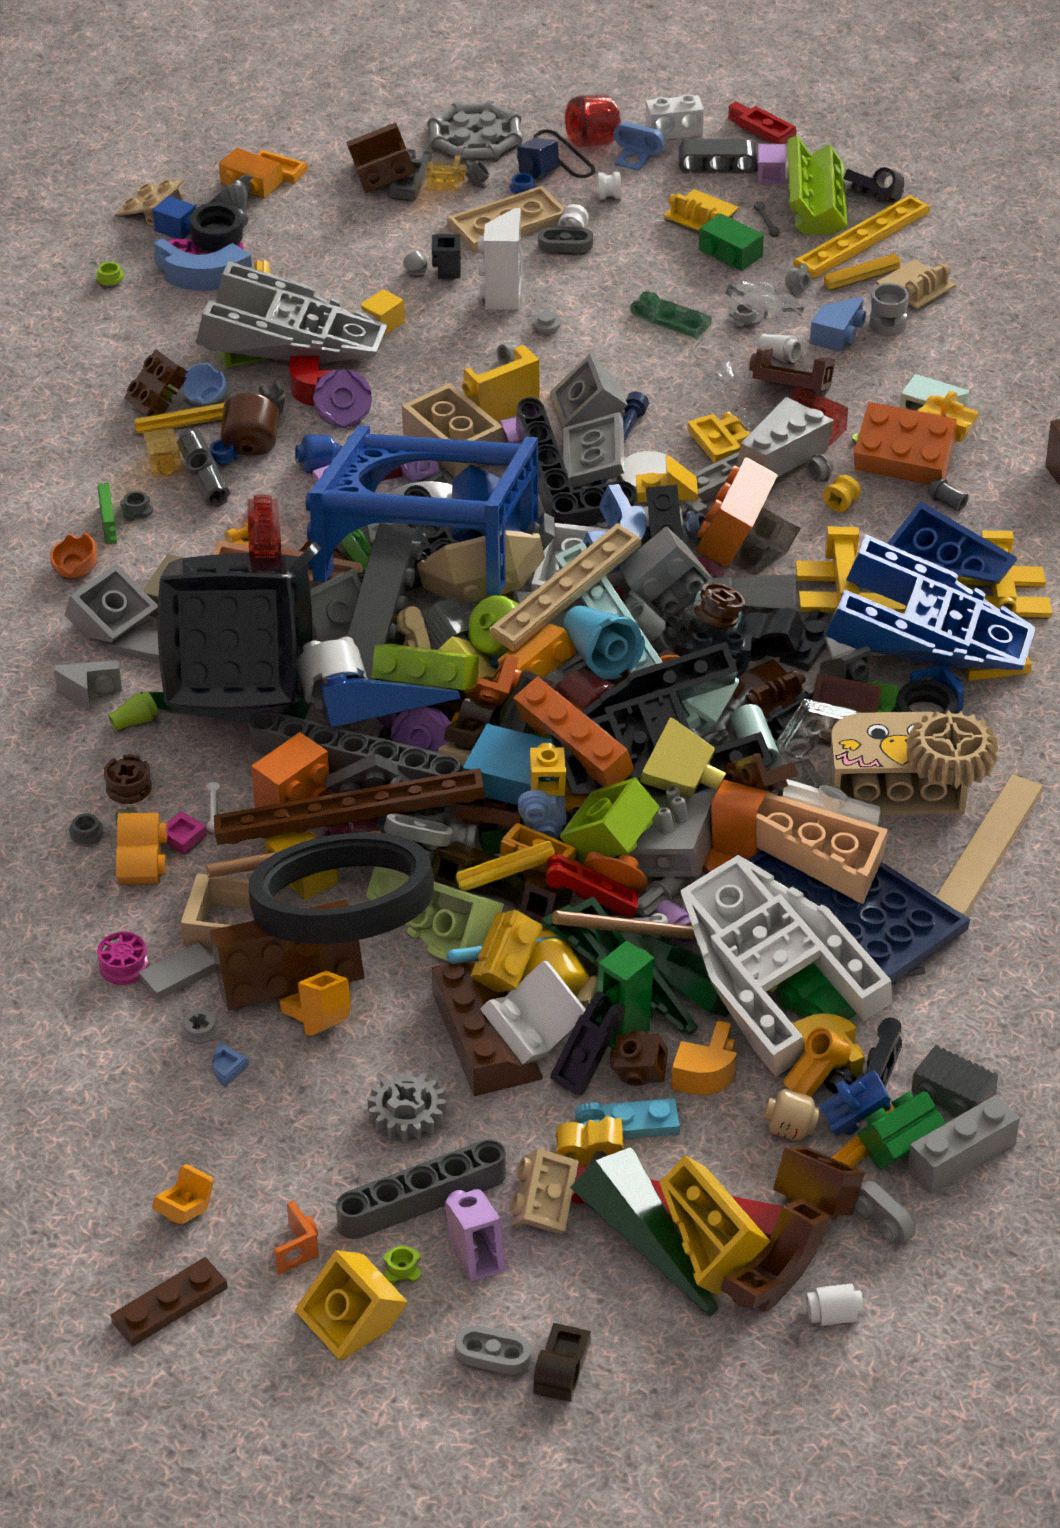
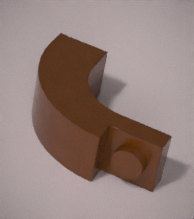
M802 1198L783 1206L769 1238L771 1242L746 1267L725 1276L720 1290L732 1297L733 1302L739 1306L750 1309L757 1307L763 1312H767L782 1299L803 1275L823 1240L832 1216Z

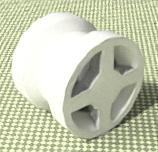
M619 171L613 172L611 175H605L603 172L597 173L599 200H605L607 197L621 199L622 188Z
M568 205L562 211L557 227L585 228L589 220L588 212L580 205Z

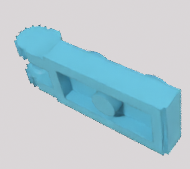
M675 1098L603 1104V1106L597 1102H590L589 1104L585 1103L577 1106L574 1111L576 1120L583 1122L580 1123L586 1125L588 1120L594 1122L601 1121L606 1116L617 1119L622 1118L624 1139L680 1134Z

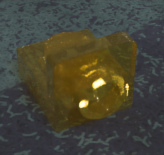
M455 155L454 163L427 162L426 190L459 191L460 181L465 182L466 165H461V155Z

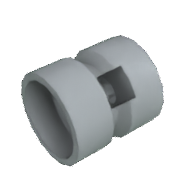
M883 283L873 288L869 325L873 332L883 336H895L905 331L907 324L906 311L909 301V293L905 287L895 283Z

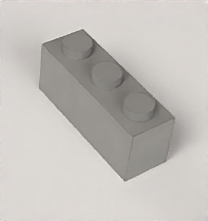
M994 1095L911 1143L907 1171L930 1194H933L1015 1146L1020 1118L997 1095Z

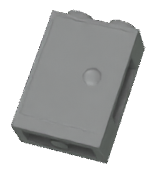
M671 786L666 790V795H650L660 808L652 818L653 824L640 835L636 841L637 847L629 854V856L638 860L637 868L646 877L700 876L712 844L711 802L715 793L694 794L693 797H686L680 795L678 787Z

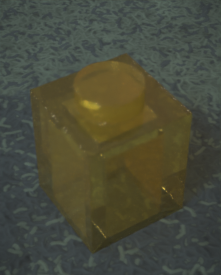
M173 428L144 433L146 456L152 477L182 472L180 451Z

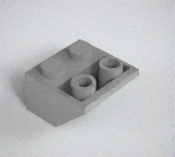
M667 526L619 565L629 587L659 615L665 611L670 614H676L697 596V592L701 591L706 583L715 582L686 544Z

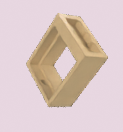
M196 874L181 920L183 946L189 947L199 942L204 949L213 950L209 930L231 925L205 922L210 905L251 909L249 903V879L224 876L208 878L207 874ZM277 893L274 899L284 904L283 897H279Z

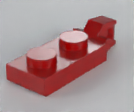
M736 101L728 106V119L772 144H785L788 142V139L796 136V126L757 106L748 108Z

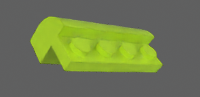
M798 135L788 139V152H786L789 161L787 172L790 181L788 183L790 191L788 203L795 214V227L805 235H832L847 227L843 161L830 144L811 154Z

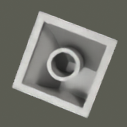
M589 354L550 391L562 428L617 412L621 413L627 406L621 387L592 354Z
M115 564L70 595L65 616L85 637L113 642L157 611L158 605Z

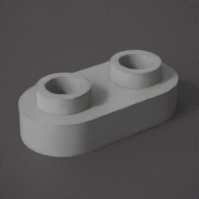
M388 814L384 826L386 833L422 843L424 847L432 850L449 846L453 830L445 824L402 814Z
M866 1181L861 1185L855 1206L860 1216L863 1218L868 1217L879 1227L882 1236L890 1242L895 1241L900 1245L915 1235L916 1228L914 1222L902 1206L875 1182Z
M477 1325L467 1326L456 1335L455 1353L458 1360L465 1365L515 1375L525 1371L531 1363L530 1343L521 1335ZM473 1347H477V1348H479V1349H481V1350L478 1351V1352H476V1351H471V1350H469V1349H470V1348H473ZM508 1356H516L517 1358H516V1359H507L506 1357H508Z

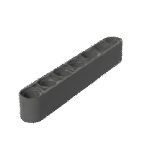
M257 711L248 720L252 749L255 752L267 755L301 732L328 751L330 772H336L374 753L397 763L398 770L410 780L461 772L459 761L450 755L331 727L273 711ZM390 780L386 781L383 785L389 784Z

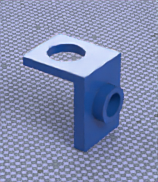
M945 663L910 673L909 683L931 676L932 680L947 685L954 691L958 700L956 714L961 710L963 711L965 690L961 680L953 675Z

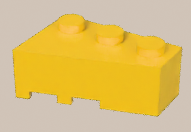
M684 1155L659 1183L673 1221L678 1224L684 1242L682 1245L685 1254L689 1255L694 1267L695 1274L693 1275L696 1284L719 1295L722 1293L720 1288L725 1276L750 1264L771 1241L705 1166Z

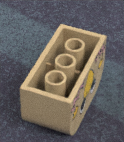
M934 712L854 713L841 718L832 729L828 785L842 790L849 798L880 806V815L964 814L968 787L964 784H959L957 789L950 784H946L942 788L939 782L929 784L927 777L919 778L918 772L911 770V764L907 760L906 755L907 737L910 731H912L915 722H920L923 715L931 717Z

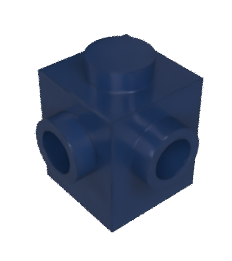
M533 138L517 146L519 173L530 174L533 178H542L546 176V173L560 167L558 140Z

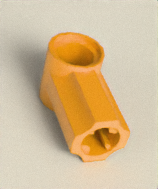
M824 1027L813 1029L805 1039V1052L783 1080L784 1084L791 1091L812 1097L831 1070L842 1067L848 1061L851 1053L848 1041Z

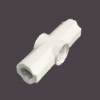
M787 779L788 787L777 791L778 796L875 826L879 822L880 806L849 798L842 790L833 786L822 785L819 788H815Z

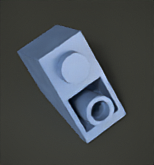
M857 297L821 306L811 321L810 344L843 352L848 343H853L856 329L858 327L862 328L865 323L864 298Z

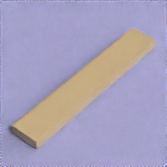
M615 524L489 628V636L511 651H516L641 547V538L620 524Z
M1013 774L1011 775L936 895L938 899L964 916L968 915L1041 796L1042 784Z

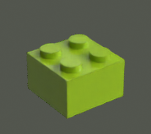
M635 777L591 791L559 837L565 843L577 848L576 857L582 864L589 852H598L607 857L629 855L637 847L636 841L640 835L653 824L652 818L660 806Z

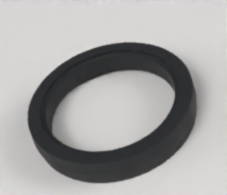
M344 833L319 837L295 844L267 858L254 870L249 879V903L256 924L263 931L274 937L306 944L351 942L389 932L420 915L428 907L434 895V874L427 852L420 845L409 839L383 833ZM356 866L382 867L402 872L409 877L402 886L382 897L346 907L327 909L300 908L280 903L274 899L281 889L301 878L337 868Z

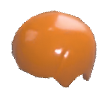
M85 532L82 534V537L68 534L50 552L52 568L61 576L69 579H77L88 575L97 564L95 541Z

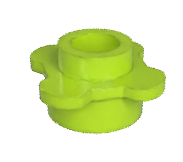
M397 1246L386 1252L383 1256V1261L387 1264L384 1277L390 1283L404 1279L412 1282L419 1280L422 1275L421 1270L418 1268V1262L421 1259L420 1253L408 1246Z

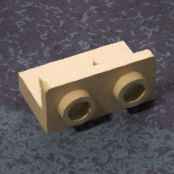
M539 1148L523 1157L519 1162L516 1177L520 1179L518 1192L513 1195L509 1207V1213L513 1214L511 1226L520 1228L527 1224L559 1235L565 1232L573 1193L570 1187L575 1183L579 1161Z

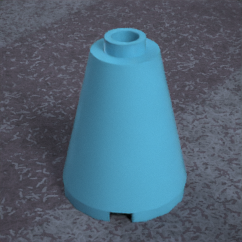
M582 605L571 608L564 617V629L567 631L588 668L597 676L603 679H617L622 677L619 674L627 669L631 671L639 662L643 654L645 640L644 636L641 635L639 625L632 619Z

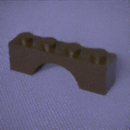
M458 841L451 842L449 846L436 849L432 868L434 881L460 889L456 879L457 872L499 857ZM530 868L467 890L490 893L505 898L514 903L519 908V912L540 923L544 917L552 914L555 910L570 905L573 890L564 886L560 888L550 887L546 882V874Z

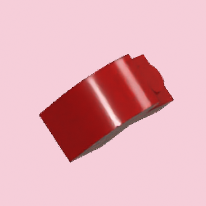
M290 356L291 394L297 401L310 406H314L313 396L316 384L323 375L331 371L320 370L319 356Z

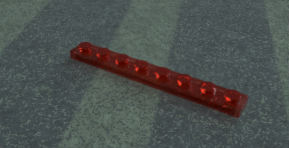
M267 494L254 495L253 499H247L249 558H281L278 499H272V496Z

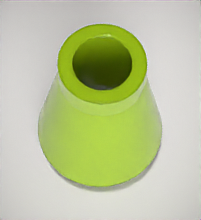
M148 691L142 694L137 692L118 709L108 714V717L118 732L124 728L153 721V717L158 715L159 711Z

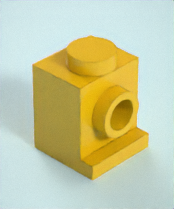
M542 743L537 748H530V790H541L549 796H565L566 767L564 748H556L551 743ZM539 777H557V781L538 780Z

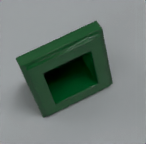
M493 823L478 825V840L482 851L493 855L500 854L501 841L510 830L499 829Z

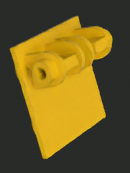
M693 189L686 196L680 193L671 194L668 199L671 209L663 214V217L699 231L701 226L720 213L731 217L739 210V207Z

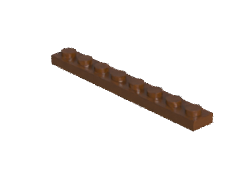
M481 769L214 815L217 845L237 844L245 840L271 838L279 834L304 832L308 829L324 826L333 827L352 821H368L388 814H406L409 811L426 808L436 809L443 805L454 803H470L477 799L485 798Z

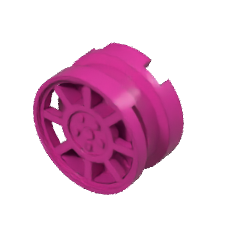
M126 931L115 932L102 939L97 947L99 969L102 977L116 985H127L138 981L139 971L148 967L147 950L144 940L139 935ZM119 938V942H115L113 944L110 942L114 939Z

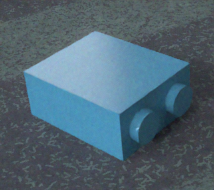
M486 724L462 770L467 771L480 768L485 797L518 805L520 795L530 791V748H537L542 743L553 744L550 739ZM539 777L538 781H550V777Z

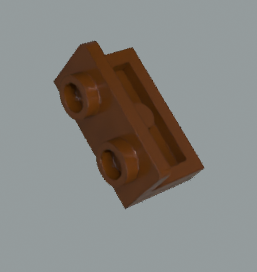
M759 753L724 765L726 772L725 780L769 792L788 787L787 779L799 776L795 763L766 772Z

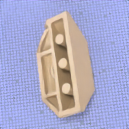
M505 531L506 584L500 594L521 589L545 559L539 533L527 534L518 531ZM486 536L443 546L426 560L417 563L423 588L446 599L455 598L458 604L493 596L486 595Z

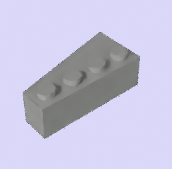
M785 397L741 442L736 466L740 467L745 457L778 474L777 477L806 463L813 455L823 454L828 450L834 420L825 416L820 410L810 409Z

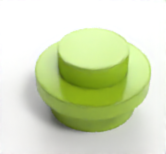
M104 262L98 266L96 281L99 284L112 286L124 279V272L118 263Z

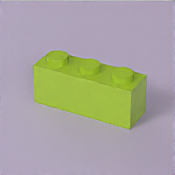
M396 644L375 645L372 678L458 690L472 689L478 677L480 655Z

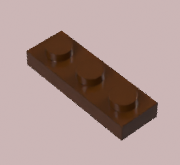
M204 1257L110 1314L111 1322L133 1347L228 1288L227 1280Z

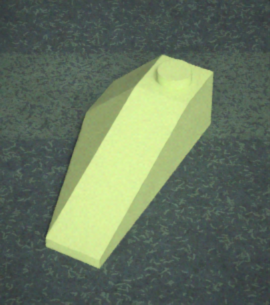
M374 867L366 897L370 900L382 897L402 886L409 877L393 869ZM434 881V895L430 904L420 915L405 924L408 926L406 932L413 938L419 936L429 945L426 950L433 956L448 961L446 956L450 950L483 946L495 915L502 913L504 904Z

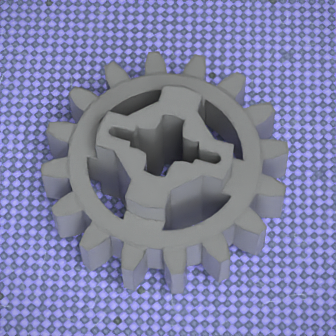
M408 1070L406 1077H401L396 1071L393 1072V1080L389 1081L382 1077L380 1079L381 1087L372 1086V1097L367 1099L370 1123H376V1131L378 1133L387 1130L388 1139H392L398 1134L401 1135L402 1142L407 1141L408 1135H414L417 1140H421V1132L425 1131L432 1135L434 1134V1125L442 1126L443 1115L447 1114L444 1089H438V1081L436 1079L427 1082L426 1073L420 1074L417 1078L413 1077L412 1070ZM430 1103L431 1105L427 1110V1104Z

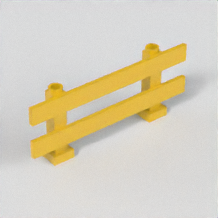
M827 526L825 559H833V561L796 560L797 581L836 582L837 592L799 591L800 612H811L813 610L834 612L844 590H848L902 614L905 612L906 605L877 593H859V586L846 580L857 554L859 541L858 527ZM982 530L981 537L1012 554L1013 531ZM1012 566L999 584L962 576L957 578V581L963 585H991L993 596H985L984 599L998 609H1001L1003 605L1019 617L1051 618L1052 616L1049 597H1017L1015 586L1042 587L1046 585L1043 567Z

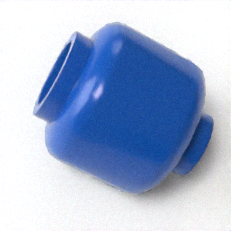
M306 435L302 439L301 445H296L295 461L296 463H301L304 472L313 473V470L331 464L332 458L336 457L340 450V445L335 443L333 437L329 435Z

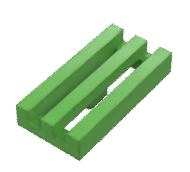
M109 483L98 484L97 489L105 544H116L117 537Z

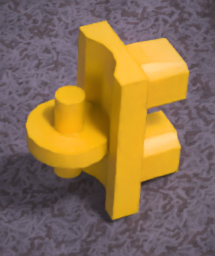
M949 391L945 398L938 395H930L924 406L917 410L956 418V441L963 442L967 437L970 428L978 420L979 415L978 411L958 403L957 393Z

